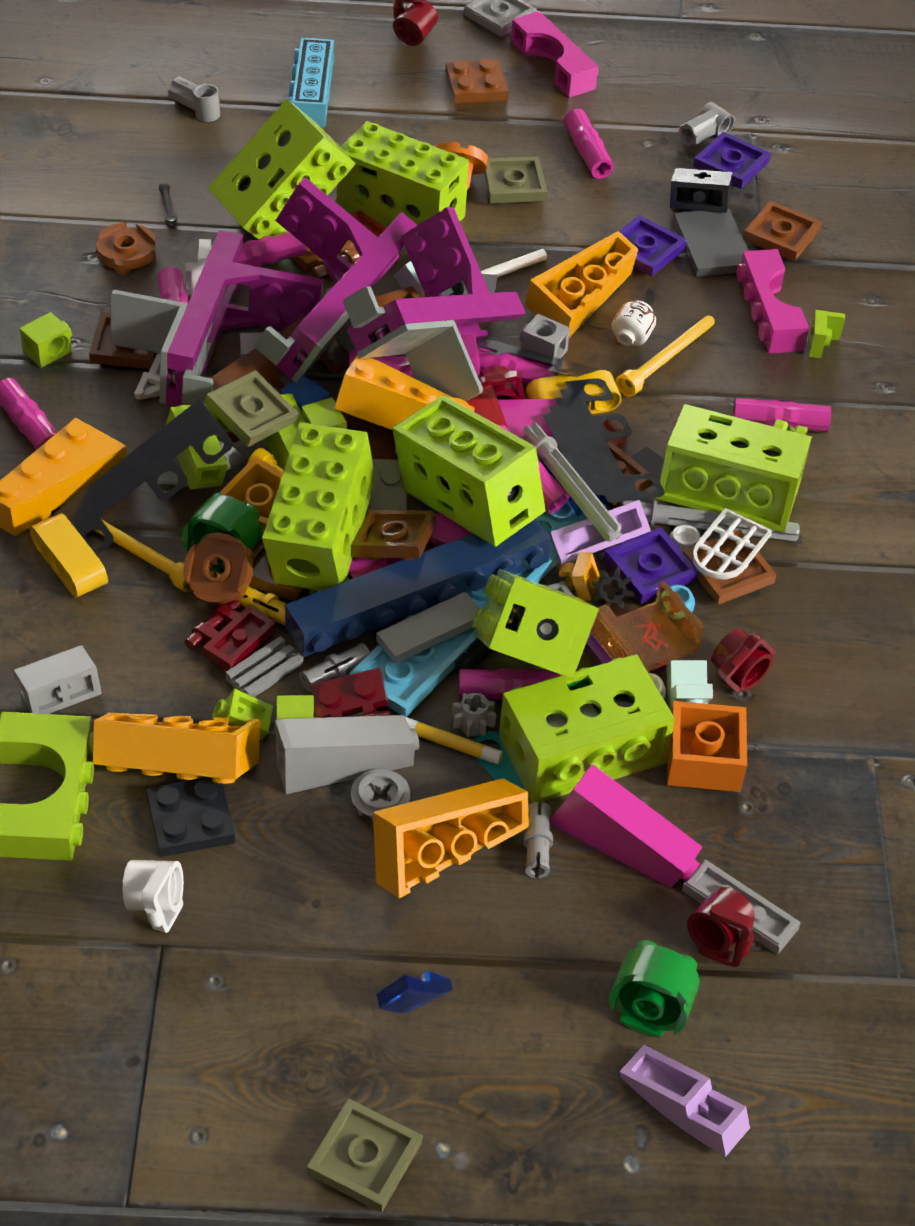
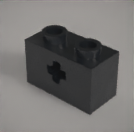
M675 168L671 179L670 208L727 213L731 200L733 172Z

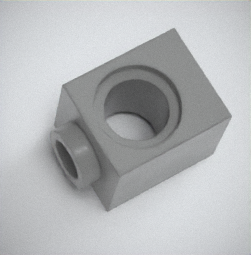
M537 314L530 323H526L521 329L519 339L522 340L521 348L561 359L568 351L570 327Z

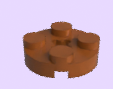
M127 223L112 224L101 230L98 234L96 254L101 263L113 268L115 273L125 275L133 269L141 268L156 260L155 236L150 229L140 224H136V228L127 227Z
M212 533L205 536L206 539L202 540L198 545L194 544L186 555L184 561V577L186 582L190 584L196 597L210 603L225 604L232 600L237 601L245 595L253 576L252 551L239 539L228 534ZM220 559H222L225 571L221 573L220 577L216 578L217 573L212 571L213 565H218Z

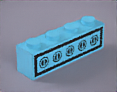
M301 38L300 49L295 48L292 80H290L289 97L287 99L320 127L325 128L334 63V40Z

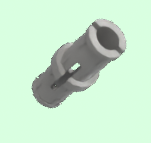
M361 642L357 646L338 655L333 653L326 656L324 662L300 673L302 685L307 692L311 693L310 685L347 676L346 674L350 673L370 654L369 649Z
M538 802L528 805L529 827L523 837V844L527 848L525 873L532 878H535L536 864L539 865V878L546 877L550 873L549 849L553 845V834L549 831L551 807L543 802L541 803L540 815H538Z

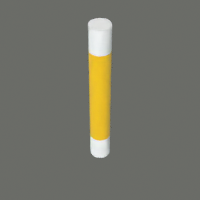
M405 717L409 729L414 728L418 737L497 765L501 762L503 751Z

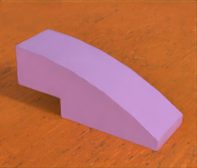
M640 500L609 510V513L621 526L620 538L614 539L611 542L606 541L588 518L549 532L560 565L577 559L579 552L594 553L650 532L651 530Z
M643 1045L620 1071V1077L657 1111L679 1128L725 1157L750 1129L746 1106L713 1090L709 1077L646 1045Z

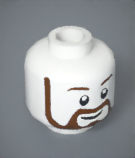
M628 301L619 309L611 323V329L618 342L622 345L640 346L647 341L656 325V317L652 308L643 301Z

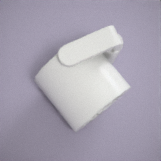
M130 860L127 863L122 889L125 907L127 910L145 911L149 923L154 930L165 933L169 932L183 907L184 881L181 864L178 861Z

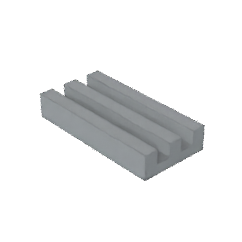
M280 636L226 671V681L235 689L256 697L302 666L303 656L300 653L295 654L294 648L290 644L286 646L285 640ZM284 659H287V661H285L284 663H282L281 665H279L271 671L272 667H274ZM257 677H261L260 679H258L257 681H255L254 683H252V684L249 685L248 687L245 686V685H247L248 683H250L251 681H253L254 679H256Z

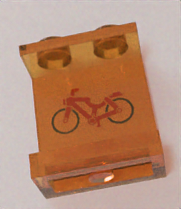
M666 581L659 583L656 602L619 617L613 613L607 604L598 607L599 610L591 629L593 636L612 660L637 654L647 672L667 665L671 660H679L698 652L704 633L701 620L691 613L683 603L681 596L674 592Z

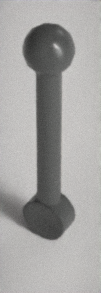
M162 182L159 185V191L163 193L167 212L165 223L168 226H174L177 224V216L173 214L168 194L170 186L168 183Z

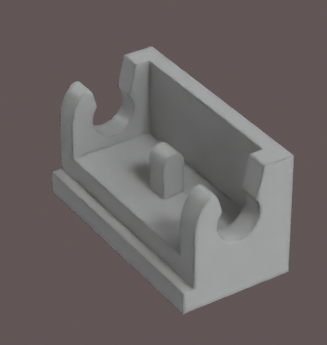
M82 645L14 670L15 677L23 690L20 691V694L31 713L50 714L102 694L97 668Z

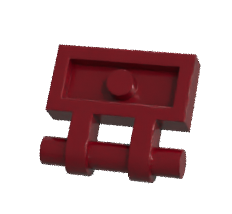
M232 600L226 604L218 605L212 611V616L205 623L199 622L191 630L192 634L184 642L192 651L201 644L204 645L203 656L228 671L248 658L276 632V622L250 605L239 613L241 604L238 600ZM221 626H225L220 632L217 631Z
M380 667L310 685L311 694L314 697L316 718L345 717L363 712V716H391L389 710L376 713L375 709L389 705Z

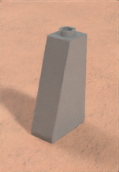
M404 715L275 720L276 766L285 794L356 779L361 774L374 769L392 771L414 766V752L419 750L417 732L414 728L409 729Z

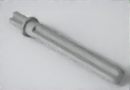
M534 422L531 427L526 425L523 429L525 432L523 437L528 443L536 447L538 460L544 462L606 541L611 542L614 539H619L621 536V526L559 451L556 440L553 437L547 436L537 423Z
M653 500V503L641 502L646 519L651 527H654L655 523L677 527L680 525H690L696 529L708 530L720 515L712 511L657 504V500ZM623 501V505L629 504L634 501ZM724 517L717 527L726 531L734 519ZM739 522L732 532L740 529L746 535L750 527ZM788 522L785 533L772 530L769 539L796 542L800 532L799 524ZM755 531L752 537L763 538L765 534Z

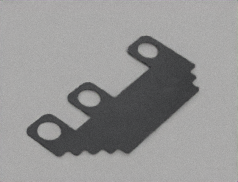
M599 378L566 381L565 384L568 388L560 390L562 397L555 398L557 406H550L551 413L544 414L543 416L563 456L588 487L592 489L595 495H604L610 503L663 496L665 491L654 474L645 473L624 476L605 440L606 438L624 437L632 434V430L625 417L620 414L592 416L585 403L610 400L612 393L606 382ZM590 383L598 384L603 387L604 394L597 397L591 396L585 392L584 387ZM615 419L623 424L624 429L618 433L610 432L604 428L603 423L605 420ZM639 479H648L656 485V490L652 493H643L636 488L635 482Z

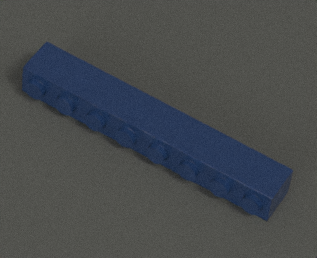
M536 518L496 547L474 533L425 551L420 558L401 560L285 604V628L304 657L316 652L325 651L329 647L346 640L356 639L364 633L389 626L391 623L410 615H416L463 592L479 591L487 585L490 575H497L499 569L516 575L528 569L540 567L544 563L549 562L551 537Z

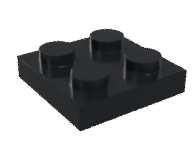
M204 777L146 788L160 857L235 843V832L223 783H215L212 781V777Z

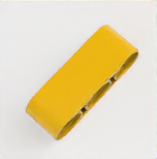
M598 370L578 377L560 375L539 378L530 382L525 390L528 399H555L562 397L560 390L568 388L565 384L566 381L599 378L606 382L612 393V398L610 400L585 402L591 414L612 411L622 401L613 375L606 370ZM590 383L584 387L585 392L591 396L597 397L604 394L603 387L598 384Z
M63 513L30 526V535L35 547L75 598L108 583V576L102 562Z

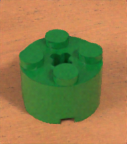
M214 493L183 528V545L188 552L194 544L198 545L202 540L206 539L205 536L212 533H224L239 539L246 547L253 551L262 539V528L258 520L260 517L259 511L251 504H244L233 497ZM220 559L218 565H213L212 571L215 570L219 574L224 573L225 566L222 559Z
M649 940L639 941L637 946L628 951L624 956L609 994V1005L612 1010L615 1006L620 1012L621 1017L619 1020L625 1026L640 1034L662 1037L664 1031L675 1030L674 1034L679 1033L686 1025L699 989L698 964L689 955H680Z

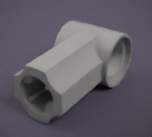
M180 76L172 80V84L168 89L169 98L195 110L196 118L200 121L211 122L220 117L219 93L216 86L211 84L196 85Z
M709 102L701 109L699 116L680 125L679 135L683 143L691 147L714 134L719 136L722 132L729 133L734 126L735 117L714 102Z

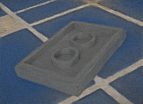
M729 208L727 213L712 211L674 213L673 223L678 235L687 239L685 251L696 277L736 273L737 265L741 264L743 251H748V248Z

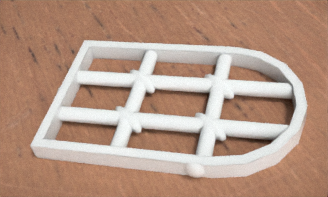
M725 508L704 535L696 542L692 554L693 563L698 571L714 579L727 580L737 577L748 567V564L769 539L772 530ZM728 516L734 519L729 528L725 531L717 527L723 518ZM739 522L750 527V530L743 538L734 535V532H732ZM715 531L720 534L721 538L712 548L704 544V542ZM755 531L765 534L757 545L750 543L749 540ZM727 538L736 541L737 544L729 556L720 552L719 549ZM743 546H746L753 551L742 563L736 560L735 556ZM699 548L707 551V555L701 563L697 558ZM713 555L723 559V564L716 572L705 567ZM730 563L738 566L734 571L723 572Z

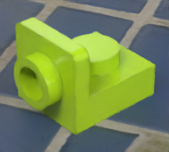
M815 310L809 332V357L821 358L824 346L829 347L831 339H840L845 322V314Z
M234 688L225 700L220 699L214 708L212 719L214 717L229 718V725L239 726L245 725L247 719H261L260 740H262L269 732L273 705Z

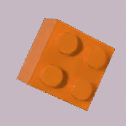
M673 701L671 713L675 718L667 756V785L741 792L747 769L746 707Z

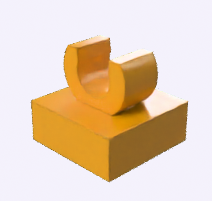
M579 552L575 564L571 562L562 564L559 576H566L565 584L569 590H576L579 599L592 601L596 587L592 585V581H599L600 575L592 552Z

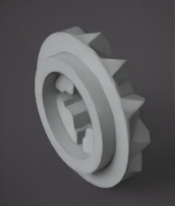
M374 769L361 774L354 781L351 788L352 805H355L359 816L368 815L372 821L374 811L410 802V787L407 781L398 773L387 769ZM374 793L378 795L387 793V801L381 798L375 801Z

